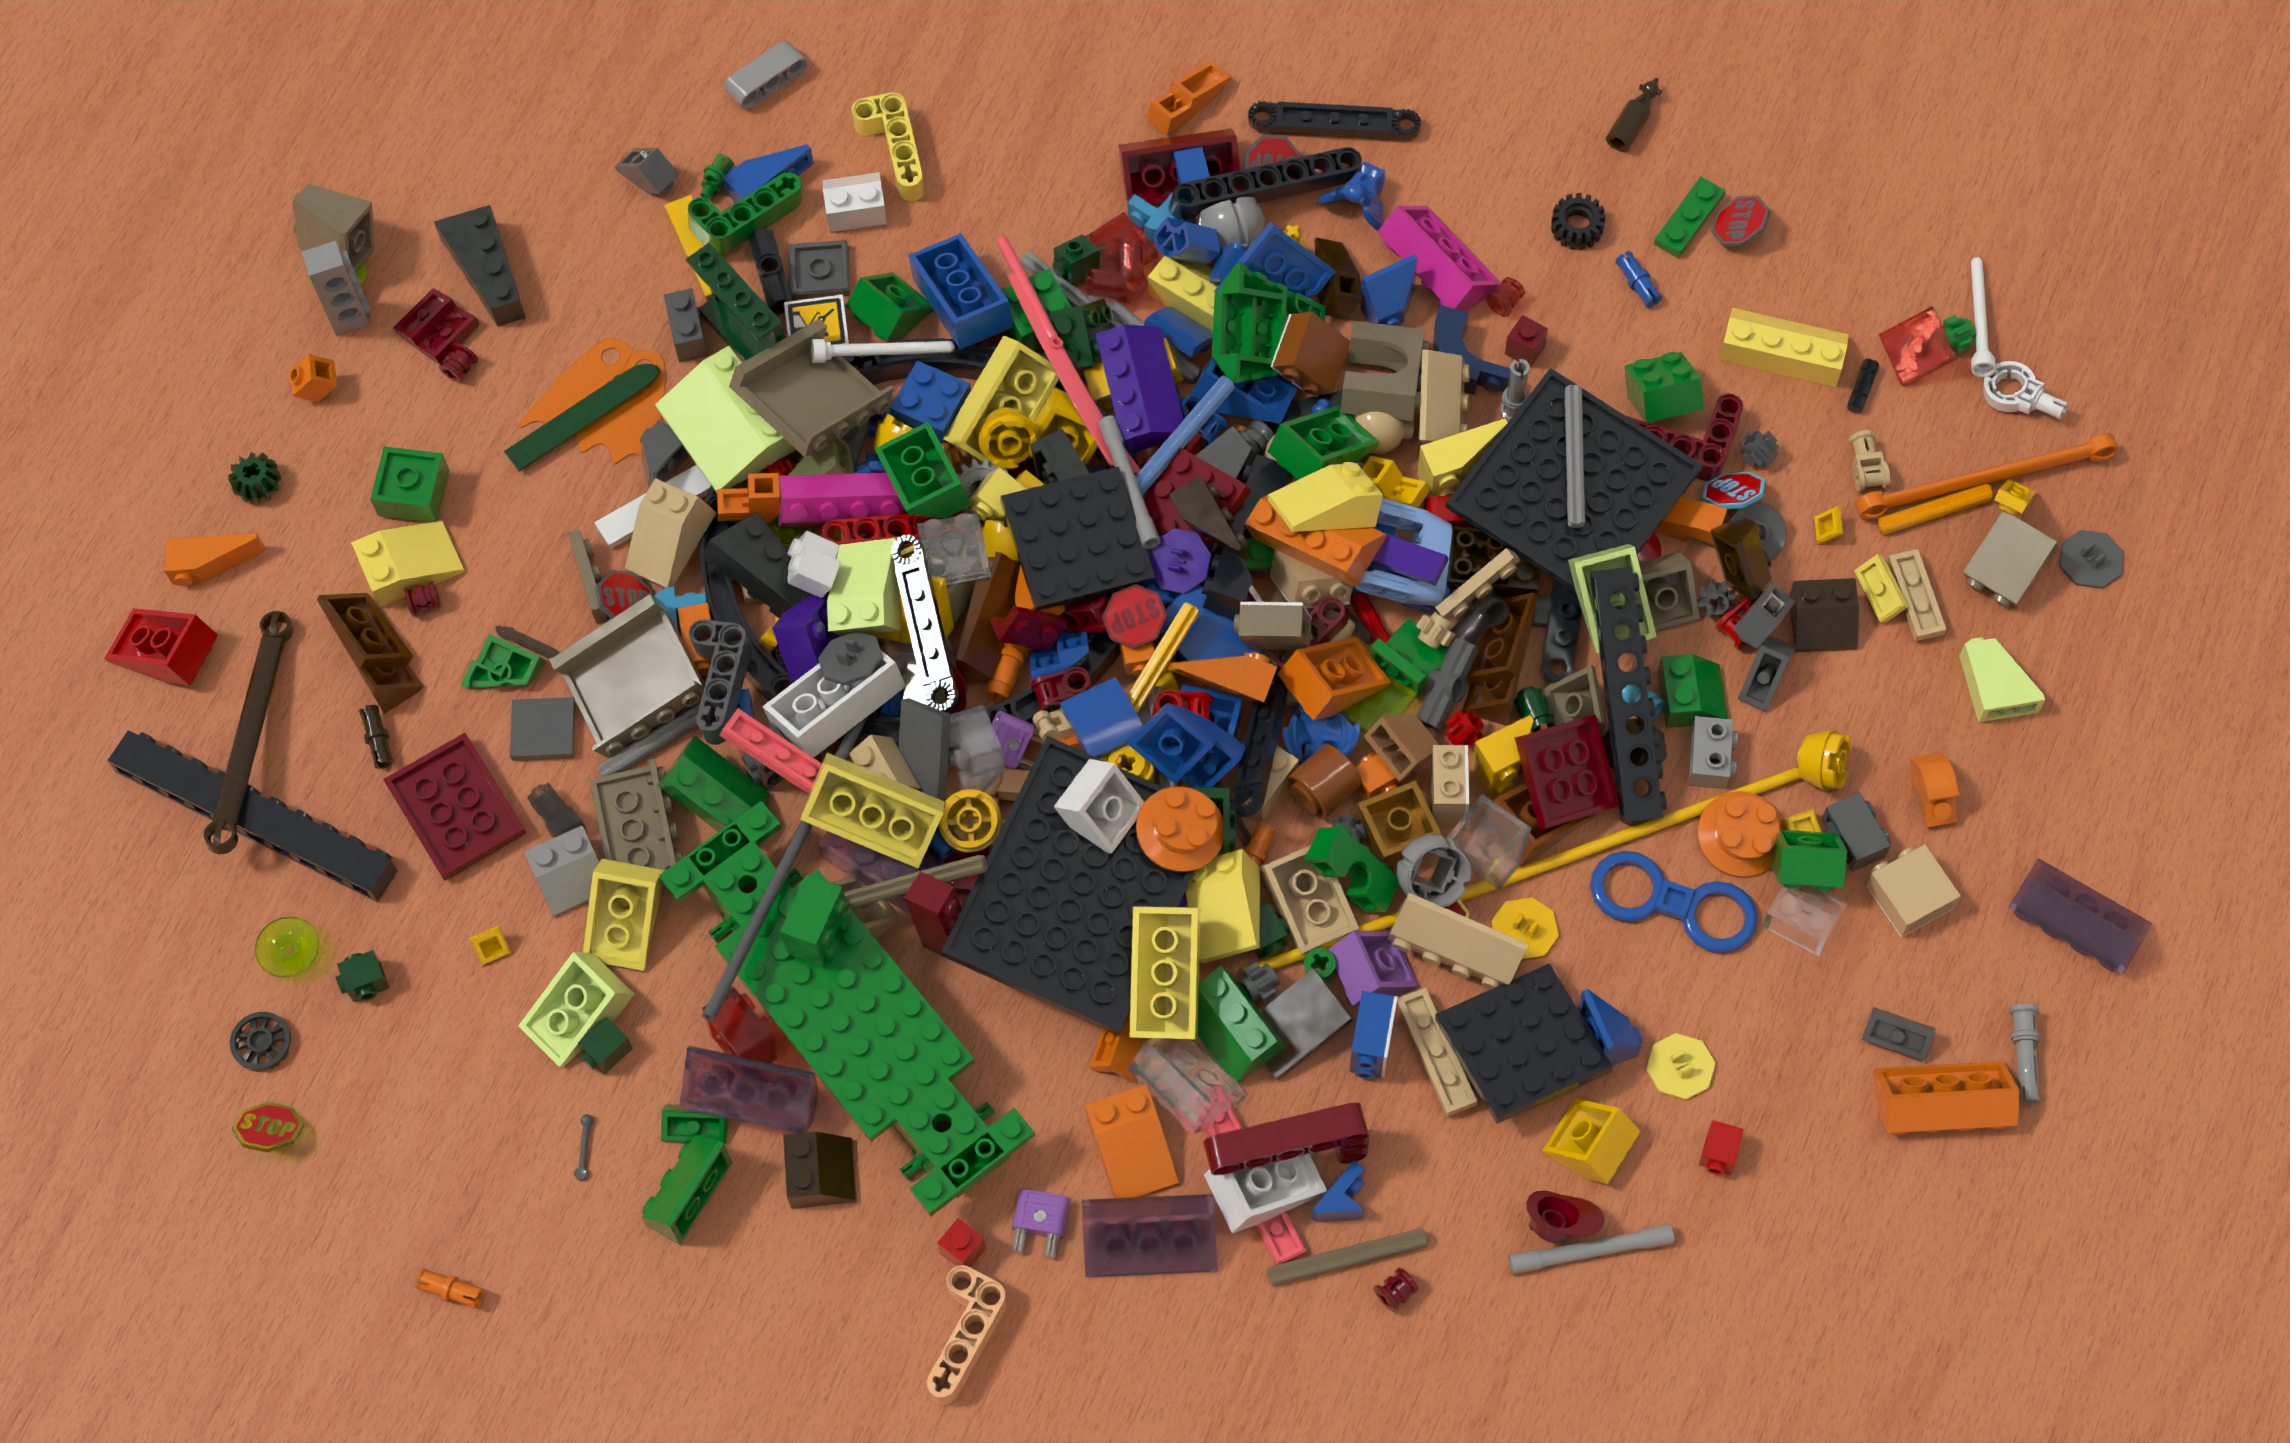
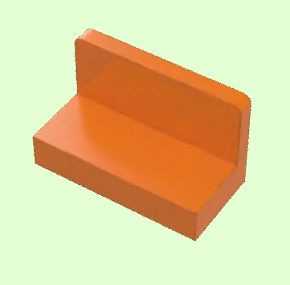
M1129 1012L1119 1036L1102 1029L1089 1067L1096 1072H1115L1129 1082H1137L1152 1038H1130Z

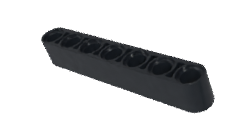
M1344 147L1184 182L1175 188L1169 202V211L1175 218L1185 220L1198 217L1201 211L1220 202L1230 200L1235 204L1237 198L1254 197L1257 203L1343 185L1350 181L1358 172L1362 163V157L1356 149ZM1342 163L1349 165L1350 168L1345 167ZM1315 169L1321 170L1324 174L1318 173ZM1288 175L1296 177L1297 180L1291 179ZM1261 181L1268 182L1270 186L1264 185ZM1234 187H1239L1244 192L1237 191ZM1207 193L1214 194L1216 198L1208 196ZM1179 199H1185L1189 204L1182 203Z

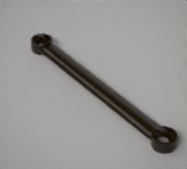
M281 611L269 612L260 621L262 637L213 821L204 830V839L207 847L215 854H227L236 848L238 844L236 827L284 644L293 634V627L289 616ZM277 622L286 623V628L276 633ZM222 830L230 831L232 833L230 839L220 844Z

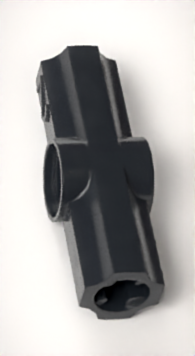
M757 229L748 238L766 304L773 313L777 315L785 313L784 302L792 301L783 262L773 230Z

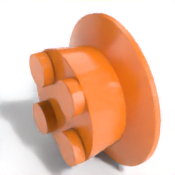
M1188 787L1165 788L1150 796L1141 807L1136 821L1137 839L1148 858L1162 868L1176 872L1198 870L1209 864L1217 856L1223 845V817L1215 803L1203 793Z
M1734 791L1718 796L1707 805L1699 819L1697 834L1704 856L1716 869L1734 877H1753L1771 868L1772 849L1776 844V833H1779V830H1785L1779 813L1767 800L1754 793Z

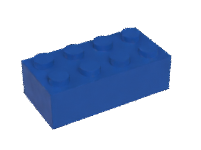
M962 233L908 255L914 282L959 349L1014 327L1008 299Z

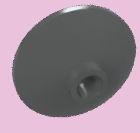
M1752 503L1736 512L1732 520L1744 516L1756 522L1763 533V539L1761 540L1763 550L1766 551L1770 560H1772L1780 553L1786 540V524L1782 515L1774 507L1764 503Z

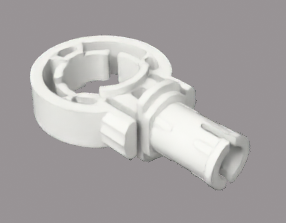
M2005 361L1996 364L1995 373L1984 378L1983 395L1985 400L1991 407L2002 412L2022 411L2029 414L2030 411L2032 412L2037 409L2061 420L2069 405V402L2045 393V383L2036 380L2033 372L2019 362ZM2007 373H2011V378L2018 380L2023 386L2021 390L2013 395H2004L2000 391L1996 392L1997 383L2002 379H2006Z

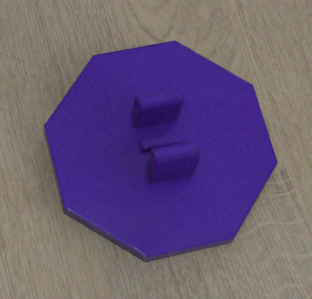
M1174 528L1159 538L1160 544L1151 549L1149 560L1155 580L1161 589L1186 594L1206 580L1212 554L1199 533Z

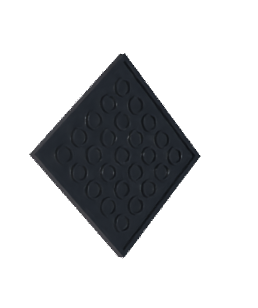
M1550 368L1450 496L1445 508L1576 593L1568 560L1626 544L1635 546L1636 554L1638 555L1700 473L1703 465L1582 388L1585 523L1581 528L1569 527L1567 511L1565 388L1568 385L1577 384Z

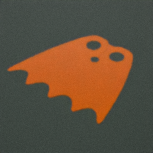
M613 338L604 339L587 350L553 382L519 422L518 426L524 427L535 421L546 424L613 380L615 376L634 367L638 361L649 360L653 365H657L660 368L661 372L658 378L643 391L575 435L579 442L580 452H585L597 444L606 445L609 448L611 460L614 464L629 454H636L641 458L640 439L643 432L648 428L651 429L658 420L661 421L662 415L657 410L655 404L664 397V361L655 352L646 349L634 351L623 341ZM608 348L618 350L620 353L619 360L614 364L604 363L601 359L604 350Z

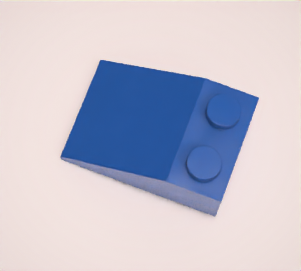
M1211 356L1204 367L1190 396H1198L1202 399L1218 379L1225 376L1213 356ZM1280 375L1234 383V390L1215 412L1280 424L1298 387Z

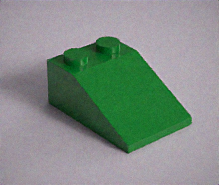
M1337 405L1281 423L1267 452L1276 459L1280 466L1286 468L1299 480L1328 465L1343 464L1344 462L1356 463L1378 447L1380 442L1349 414L1340 413L1341 407Z

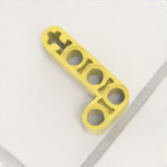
M886 93L857 100L852 105V117L856 132L863 136L885 133L900 197L908 202L919 200L924 194L923 175L904 97L898 93ZM912 176V182H908L906 178Z

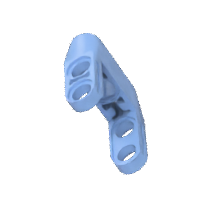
M1382 498L1377 523L1412 532L1411 543L1446 554L1449 559L1452 525L1427 510ZM1449 560L1436 586L1411 577L1405 578L1374 570L1371 572L1365 571L1355 588L1364 593L1404 604L1438 606L1445 595Z

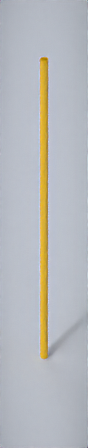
M1795 767L1729 792L1744 791L1758 795L1801 779L1799 769ZM1718 796L1663 815V818L1646 821L1465 887L1466 892L1461 896L1460 900L1461 902L1700 816L1707 805ZM1398 912L1359 926V929L1354 931H1383L1393 926ZM1348 934L1338 937L1316 948H1325L1328 950L1333 945L1342 940L1344 937H1346ZM1298 948L1257 963L1260 968L1268 964L1273 970L1303 960L1311 950L1300 954Z

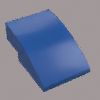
M1198 585L1186 594L1181 593L1165 608L1168 618L1160 634L1162 638L1184 603H1189L1200 611L1176 651V655L1182 661L1244 656L1245 652L1263 654L1261 650H1248L1243 641L1240 640L1239 633L1234 631L1233 618L1203 608L1206 595L1201 594L1203 589L1201 585ZM1205 685L1210 691H1215L1219 693L1222 692L1218 689Z
M1166 703L1127 743L1175 784L1181 779L1191 788L1213 787L1241 760L1246 746L1219 726L1192 711L1170 703Z

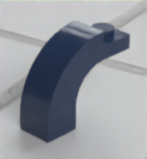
M1440 305L1434 326L1433 351L1462 355L1465 364H1470V381L1465 382L1464 391L1475 395L1477 387L1480 385L1492 392H1504L1508 387L1510 368L1483 361L1473 356L1463 342L1469 313Z

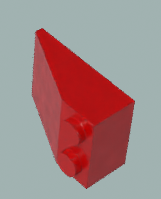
M133 608L104 659L110 663L169 684L190 686L206 656L210 653L218 634L196 614Z

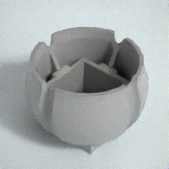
M1254 197L1237 198L1235 204L1230 200L1220 202L1204 209L1198 215V225L1216 229L1218 242L1221 247L1230 246V243H1236L1248 249L1265 228L1263 211Z
M1428 834L1416 839L1413 838L1403 849L1402 855L1404 857L1397 863V877L1399 885L1406 895L1411 893L1436 905L1446 907L1459 900L1466 892L1463 884L1471 879L1470 863L1463 848L1453 839L1444 838L1438 834ZM1427 852L1440 856L1431 880L1416 876L1424 854Z

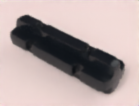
M1866 358L1863 361L1847 404L1849 411H1854L1855 413L1863 411L1879 367L1878 361Z

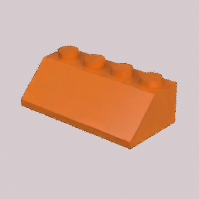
M1268 495L1260 498L1244 523L1254 540L1353 587L1357 586L1387 538L1385 533L1372 527L1292 532L1267 500Z
M2004 1061L1874 1068L1879 1114L1887 1133L1906 1135L1909 1132L1919 1131L1939 1133L1942 1130L1972 1131L1975 1128L1988 1127L1999 1130L2005 1129L2007 1126H2018L2019 1089Z

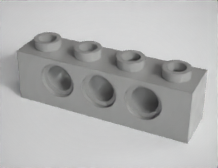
M336 240L302 251L309 277L335 335L339 336L369 326L367 314L372 313L371 308L364 295L360 281H358L347 251H340Z

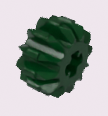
M250 452L247 459L239 456L240 464H231L232 473L228 475V481L232 486L233 493L237 497L241 496L242 500L246 503L253 498L254 502L259 504L261 497L264 496L271 500L270 491H279L277 482L281 481V474L277 469L276 462L269 459L264 453L256 457L255 453Z

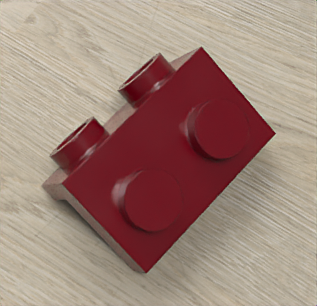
M1013 606L1006 618L993 616L990 620L999 641L1005 644H1016L1030 649L1036 648L1049 651L1068 625L1064 616L1041 611L1035 612V610Z

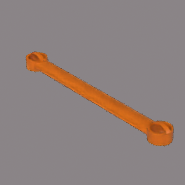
M2104 433L2089 439L2083 445L1885 495L1882 491L1870 492L1857 499L1855 505L1861 519H1875L1883 516L1890 508L2088 458L2092 462L2105 461L2117 453L2118 445L2111 433Z

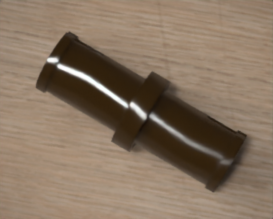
M378 705L365 706L364 709L361 708L359 710V714L361 715L366 732L364 740L370 746L374 767L377 769L389 767V765L394 763L387 742L389 738L388 730L383 727Z

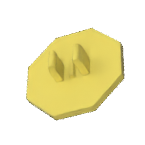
M1675 1033L1653 1044L1646 1072L1659 1093L1686 1101L1708 1090L1715 1061L1703 1041Z

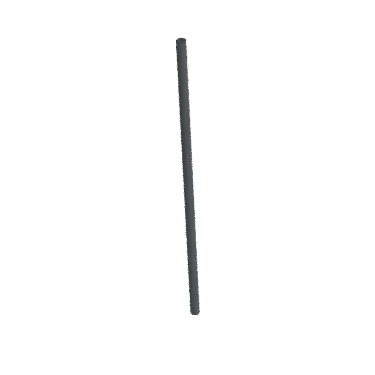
M868 716L846 732L834 756L844 760L847 759ZM801 820L702 1014L704 1019L711 1022L715 1020L813 827L812 824Z

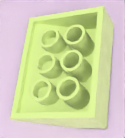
M730 346L704 359L655 404L659 413L716 493L717 489H729L747 479L748 474H755L766 468L767 465H771L778 459L795 451V448L729 387L735 367L741 364Z

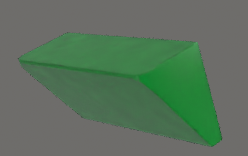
M666 1104L661 1110V1141L691 1142L695 1135L719 1140L726 1144L729 1107Z

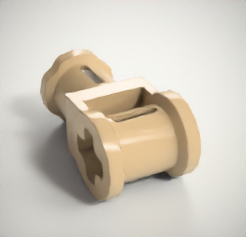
M1871 430L1859 431L1849 437V444L1853 446L1855 452L1852 467L1854 484L1858 492L1864 491V488L1882 486V488H1889L1890 486L1888 464L1884 461L1883 452L1876 451L1874 443L1876 435Z

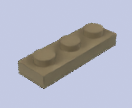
M580 529L569 532V539L595 622L597 624L607 621L606 614L598 605L596 585L602 579L597 564L591 566L589 557L594 556L590 540H583Z

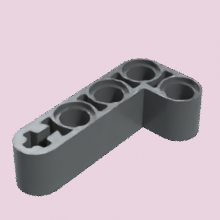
M705 619L694 622L690 626L688 634L696 654L702 658L712 659L696 722L704 740L709 744L719 745L726 741L719 735L737 709L751 655V644L745 629L741 625ZM705 637H710V638H709L708 640H706V641H700L701 639H703V638H705ZM740 640L738 644L730 645L732 642ZM733 668L731 671L723 673L725 669ZM726 695L721 700H715L718 696Z

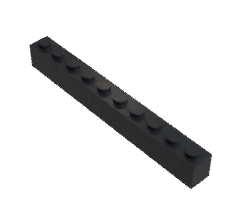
M128 730L107 760L114 771L213 821L225 772L218 771L214 773L208 770V766L196 758H192L190 761L182 757V753L174 747L166 745L163 748L157 745L156 740L143 732L137 735ZM249 784L247 785L236 827L238 834L378 903L397 873V869L391 861L392 857L388 853L378 848L372 851L366 848V844L352 835L346 838L340 835L339 831L332 825L325 822L320 825L312 821L313 818L304 811L297 809L296 812L287 809V805L273 796L267 799L261 796V793Z

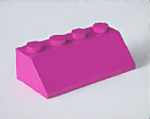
M1397 206L1377 232L1384 239V245L1389 250L1396 252L1402 259L1413 254L1416 255L1418 258L1416 274L1422 279L1421 284L1427 290L1434 292L1441 299L1440 304L1460 311H1468L1502 286V283L1428 206Z
M887 473L779 477V528L824 526L828 521L835 519L905 514V508Z

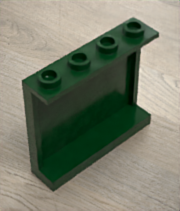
M710 243L685 259L689 266L708 285L713 296L712 299L698 308L700 315L724 342L730 346L742 362L785 339L783 325L779 318Z

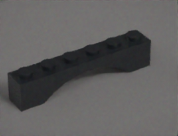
M1256 454L1253 465L1246 464L1240 481L1246 482V485L1252 491L1233 516L1236 522L1231 525L1235 532L1240 530L1243 534L1247 528L1244 523L1260 498L1284 487L1289 471L1280 466L1277 461ZM1218 545L1217 548L1222 549L1221 555L1215 553L1209 571L1214 572L1213 578L1207 576L1201 594L1206 595L1203 608L1234 619L1235 614H1240V602L1246 601L1253 578L1244 559Z

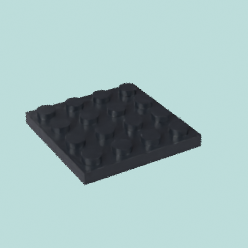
M1119 466L1001 495L1000 502L1035 612L1123 590L1134 584L1142 585L1154 582L1155 575L1146 548L1142 546L1137 531L1136 518Z
M1550 963L1513 979L1510 985L1502 984L1435 1015V1021L1496 1124L1612 1072L1613 1065L1605 1055Z

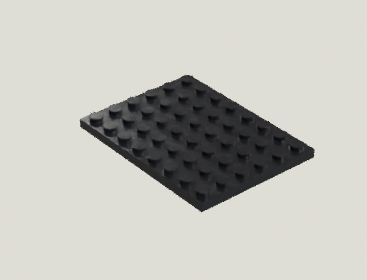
M1047 736L986 859L988 870L979 874L941 951V956L1119 1036L1130 1012L1133 907H1178L1194 871L1176 872L1167 870L1149 859L1138 842L1136 821L1112 854L1107 853L1071 829L1056 811L1054 805L1089 759L1103 760ZM1119 768L1144 802L1154 793L1165 789Z

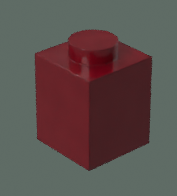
M1522 315L1507 336L1505 355L1518 362L1519 359H1524L1531 368L1545 348L1548 328Z

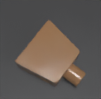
M1413 713L1382 716L1364 735L1399 782L1422 767L1432 757L1433 745H1439L1436 741L1437 735L1435 730L1431 727H1425Z

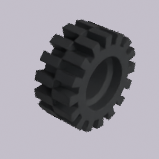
M1577 193L1576 198H1573L1572 194H1568L1566 201L1562 197L1558 205L1556 204L1554 207L1551 231L1555 233L1554 238L1556 241L1561 239L1560 245L1565 247L1569 243L1572 250H1575V245H1579L1580 250H1585L1586 244L1591 248L1594 246L1595 241L1598 243L1603 234L1606 219L1605 209L1603 205L1599 207L1600 201L1597 199L1591 202L1592 196L1588 194L1585 199L1581 198L1582 193ZM1580 215L1589 220V225L1583 228H1576L1568 224L1567 219L1570 216Z

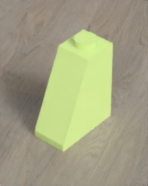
M1979 637L1971 639L1964 644L1959 658L1978 723L2039 713L2045 702L2044 694L1995 638L1985 640Z

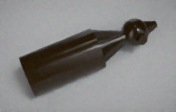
M1654 78L1652 81L1644 83V85L1640 84L1639 90H1642L1643 94L1635 100H1629L1606 136L1607 143L1613 149L1626 152L1631 147L1650 116L1651 98L1662 94V90L1658 86V78Z

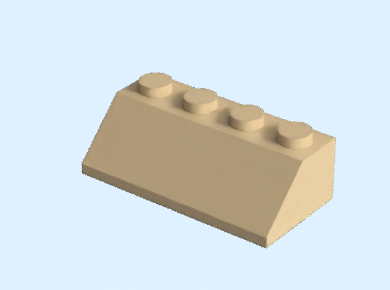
M1408 893L1403 901L1387 938L1393 942V947L1410 953L1411 950L1423 955V960L1431 964L1440 965V963L1453 967L1451 971L1461 977L1469 978L1470 975L1482 980L1481 984L1489 989L1502 984L1510 985L1529 945L1411 893Z

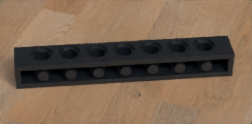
M1632 566L1590 572L1616 789L1620 804V821L1633 822L1663 818L1662 810L1667 809L1665 792H1660L1659 779L1663 778L1661 761L1656 760L1655 748L1659 747V737L1657 729H1652L1651 717L1655 716V705L1653 698H1648L1647 685H1651V673L1648 666L1644 667L1643 654H1647V641L1645 635H1640L1639 623L1643 622V610L1641 604L1636 603L1635 592L1639 591L1637 572L1633 573ZM1615 591L1621 592L1624 595L1625 603L1621 609L1614 608L1610 602L1611 595ZM1620 622L1626 624L1629 629L1628 637L1623 641L1619 640L1614 634L1615 626ZM1623 654H1628L1633 661L1632 668L1627 672L1622 671L1618 665V660ZM1627 685L1633 686L1637 693L1635 700L1631 703H1627L1622 697V691ZM1632 716L1637 717L1640 721V729L1635 734L1629 733L1626 728V722ZM1638 747L1644 752V760L1640 765L1636 766L1630 760V753ZM1639 779H1644L1648 784V791L1642 797L1637 796L1634 792V784Z

